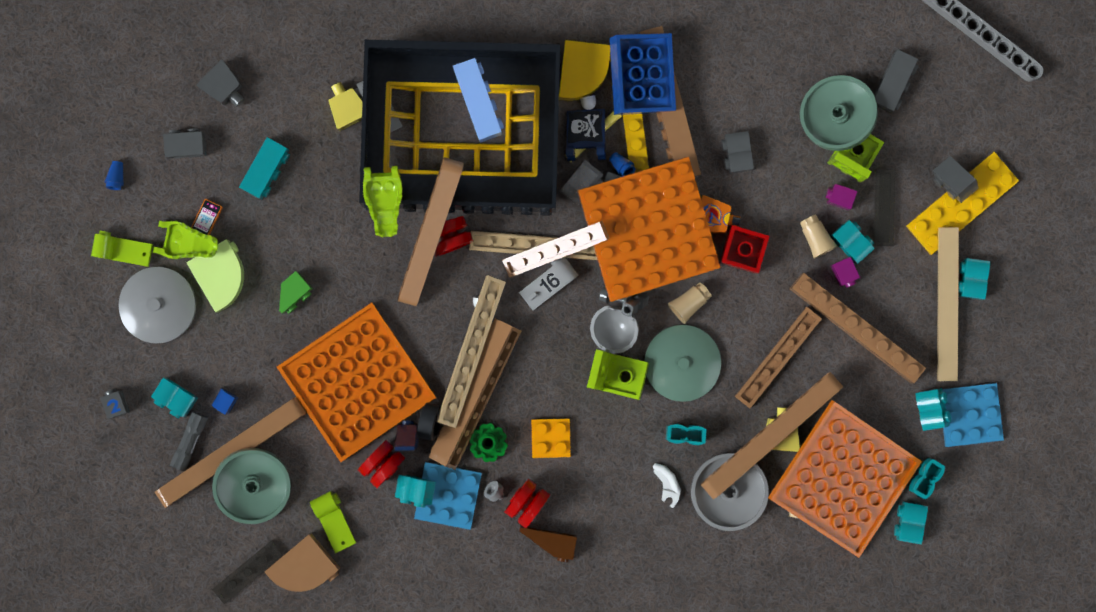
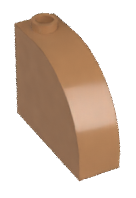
M310 533L268 568L265 573L281 588L302 592L320 586L327 579L331 582L339 575L337 571L340 567L313 534Z

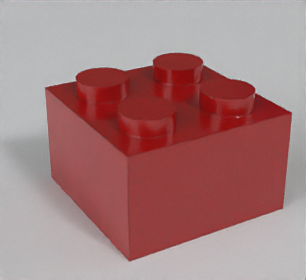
M734 225L730 226L720 263L758 274L770 236Z

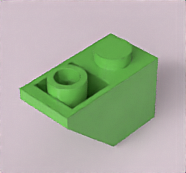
M295 271L281 283L279 311L282 314L286 312L290 314L297 308L296 303L300 300L305 301L312 295L310 291L313 288L298 271Z

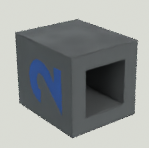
M115 388L106 391V396L100 397L108 419H113L130 412L123 391H116Z

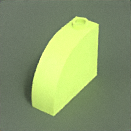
M227 239L218 244L214 257H195L186 262L216 313L226 309L237 299L244 282V269L237 254L239 249L234 241L230 242Z

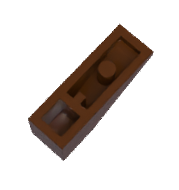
M520 526L519 532L553 557H557V561L569 562V560H573L577 535Z

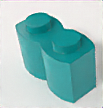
M847 220L830 237L848 257H851L854 264H858L875 249L873 247L874 242L868 235H862L860 232L861 227L855 221Z
M966 258L964 262L960 263L959 273H962L961 281H958L959 297L978 300L986 298L990 261Z
M163 377L151 396L155 400L153 403L161 408L166 406L171 410L169 413L176 418L187 417L198 399L197 396L167 377Z
M942 388L917 392L916 402L920 412L923 431L950 426L951 414L946 409V392H943Z
M677 423L666 425L665 439L676 444L687 442L692 445H702L706 443L707 430L698 425L685 427Z
M931 458L924 460L919 468V474L910 483L909 491L923 499L930 497L934 491L935 483L944 474L945 466Z
M399 474L395 497L399 498L401 503L411 504V502H414V506L425 508L426 505H432L436 482Z
M903 502L902 505L898 506L897 516L900 517V521L894 528L896 540L922 544L928 506Z

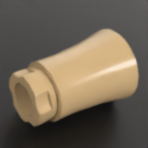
M816 214L800 222L814 259L838 247Z
M700 282L678 298L669 302L668 306L677 318L685 324L700 307L707 303V300L712 295L704 284Z

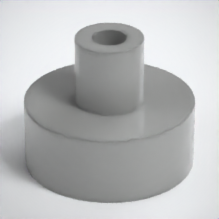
M492 481L486 486L484 496L492 502L498 499L501 500L504 497V488L497 481Z

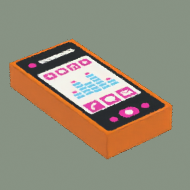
M205 199L191 228L210 235L223 207Z

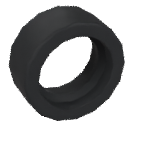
M432 403L424 405L418 423V438L430 441L435 440L441 424L436 422L441 405Z

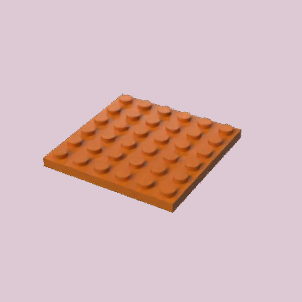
M689 157L577 190L587 226L603 221L610 238L593 245L610 302L721 268Z
M373 302L277 366V369L340 462L421 409L426 403L437 398Z
M831 400L768 498L860 558L922 461Z

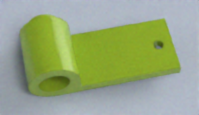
M99 231V234L94 236L91 256L149 267L153 244L111 237V232Z
M329 491L311 500L310 505L316 517L320 519L334 552L338 553L356 544V541L340 509L339 504L341 501L337 493L333 494L332 491Z

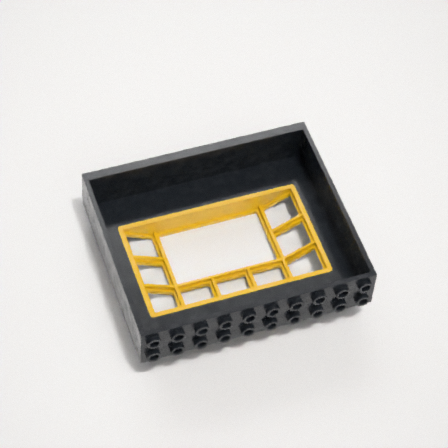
M365 39L360 205L366 211H369L363 195L364 168L370 167L371 174L390 173V146L413 148V169H398L402 181V199L399 209H404L405 212H416V209H423L426 212L439 171L419 170V149H443L445 158L450 157L451 149L474 150V171H462L448 213H455V210H462L465 214H474V210L482 211V214H494V211H501L504 215H513V211L521 212V215H533V212H540L542 216H551L552 213H556L560 44ZM473 58L476 59L477 63L481 62L484 74H481L483 81H488L491 90L489 93L506 94L505 144L420 142L421 92L462 93L453 65ZM392 89L415 92L414 113L391 110ZM534 93V114L512 116V95ZM391 117L414 120L413 142L390 139ZM533 121V143L511 144V124L513 122ZM533 150L532 171L511 173V151ZM480 151H505L504 172H480Z

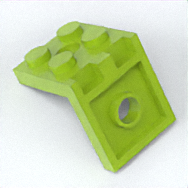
M870 134L865 141L859 144L863 148L862 154L856 155L853 152V148L834 151L827 163L839 168L846 175L849 174L856 178L858 182H862L870 176L872 171L869 168L884 142Z
M596 349L587 388L640 400L649 363ZM625 371H628L631 375L628 382L621 380V374Z

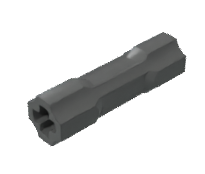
M196 412L191 413L187 428L170 466L181 471L187 470L191 455L208 417Z

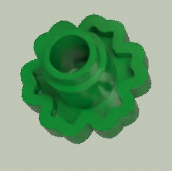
M492 423L482 424L479 430L475 429L471 436L470 442L473 445L470 447V451L474 454L475 458L482 457L484 462H494L498 456L505 454L508 444L505 442L507 434L501 427L495 428ZM486 439L492 440L491 446L485 444Z

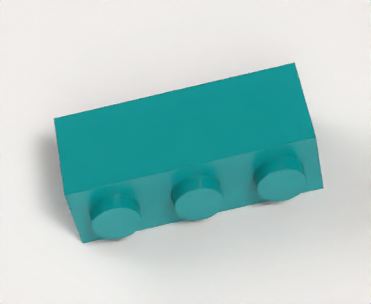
M267 137L239 188L261 200L263 197L266 198L271 191V187H269L273 180L276 181L280 175V166L282 163L286 164L290 157V154H288L289 149Z

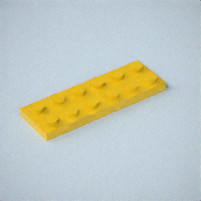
M995 152L969 172L977 180L978 189L967 199L960 203L957 199L953 200L945 192L906 225L930 255L938 250V227H959V231L962 230L1019 181Z

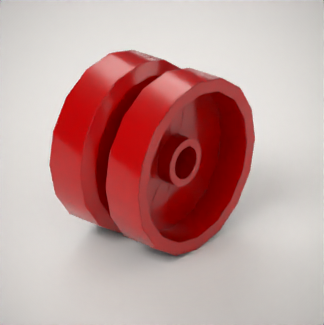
M464 216L445 221L439 238L441 241L438 242L434 253L435 257L447 254L474 242L470 232L465 231L458 234L459 231L467 227Z
M387 440L358 468V471L364 477L371 474L373 470L376 471L370 479V483L376 488L385 480L388 481L399 469L398 466L406 459L399 451L388 458L387 456L393 450V446Z
M530 479L516 491L510 500V504L504 511L511 518L516 517L520 510L523 511L518 518V523L524 528L529 526L551 495L544 489H541L533 497L532 494L537 484Z

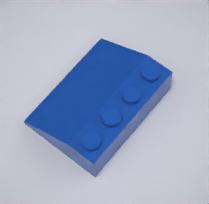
M672 33L615 35L611 37L610 55L614 115L676 111Z

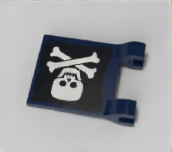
M605 109L567 111V161H575V149L597 148L598 160H606Z

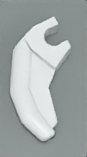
M655 463L653 465L654 473L663 484L661 500L665 502L666 498L671 497L673 502L670 504V507L673 508L679 500L681 488L675 474L670 469Z

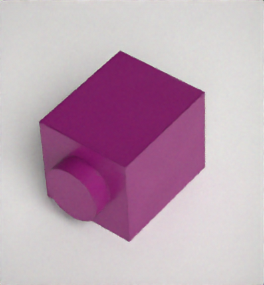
M834 184L832 188H828L825 198L828 199L827 204L849 211L852 208L857 191Z
M851 257L830 265L839 286L845 285L846 288L856 284V279L860 278Z

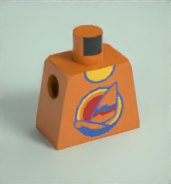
M705 195L701 196L711 233H726L727 227L732 225L739 227L741 217L730 215L732 206Z

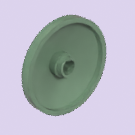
M845 75L831 76L816 83L806 93L800 108L801 125L808 138L817 146L832 151L848 150L861 144L872 133L878 118L877 102L870 88L859 79Z
M676 325L664 329L652 339L645 353L644 362L649 363L646 376L651 386L662 396L674 401H692L702 397L713 388L720 374L721 357L716 343L706 332L694 326Z
M245 448L228 455L217 467L212 485L214 500L219 509L230 519L244 524H258L275 517L286 505L291 488L290 476L284 463L271 452L258 448Z

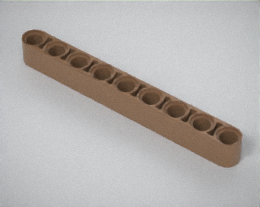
M443 158L399 292V302L413 306L418 304L462 173L463 162Z
M831 372L827 373L700 485L712 499L717 498L843 388V385Z
M297 397L293 398L156 490L155 494L165 508L170 506L173 502L188 494L189 491L194 490L204 481L213 477L219 464L228 455L241 449L256 448L268 440V438L283 430L284 427L289 426L299 417L307 413Z

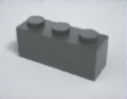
M898 49L893 53L874 94L878 108L889 113L899 109L902 103L900 97L903 92H907L910 86L908 80L911 75L914 76L919 65L916 64L918 58Z

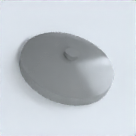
M150 267L137 272L126 282L119 298V313L127 330L138 339L149 343H166L183 335L191 326L196 313V297L192 286L180 273L169 268Z
M734 453L719 454L706 460L696 471L691 484V499L698 515L710 526L724 531H736L753 524L764 512L769 495L766 477L757 464L751 467L715 499H712L700 484L732 457Z

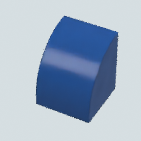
M221 388L212 406L225 415L229 414L238 397Z

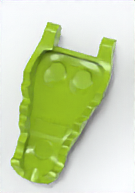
M392 166L390 173L372 174L371 168L365 167L363 195L371 218L374 221L375 235L380 237L397 235V218L402 199V181L398 166Z
M159 220L158 227L167 228L164 247H154L153 253L170 259L212 258L215 256L218 249L216 237L203 234L182 222Z

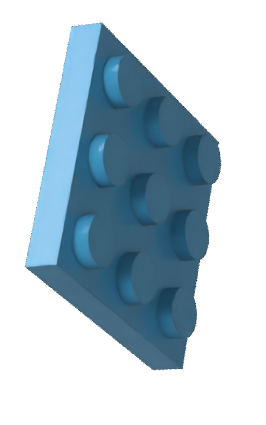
M997 383L942 389L947 395L946 409L951 414L950 426L943 428L945 447L1004 440Z
M425 462L422 479L436 482L432 505H426L425 508L416 507L414 519L471 530L482 473L460 468L455 470L444 465Z

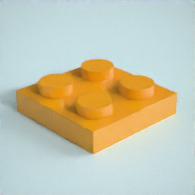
M531 419L532 458L571 457L570 419Z

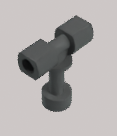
M604 286L600 292L599 300L609 303L607 290ZM642 292L633 298L629 296L614 302L623 304L621 313L631 317L638 312V309H643L648 305L649 295Z

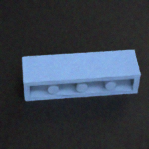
M473 58L453 65L479 142L501 136V129H504L501 118H496L494 111L498 109L494 99L490 100L488 93L491 90L488 81H483L481 74H484L481 62L477 63L476 59Z

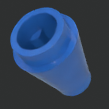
M617 152L610 156L609 160L619 176L622 177L635 173L636 169L633 162Z
M112 161L104 181L106 188L121 190V187L124 186L122 162Z

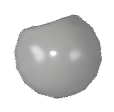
M608 305L598 310L593 316L590 325L591 337L595 344L603 351L612 354L622 353L632 348L637 340L639 331L636 317L634 315L631 317L623 315L621 313L622 308Z

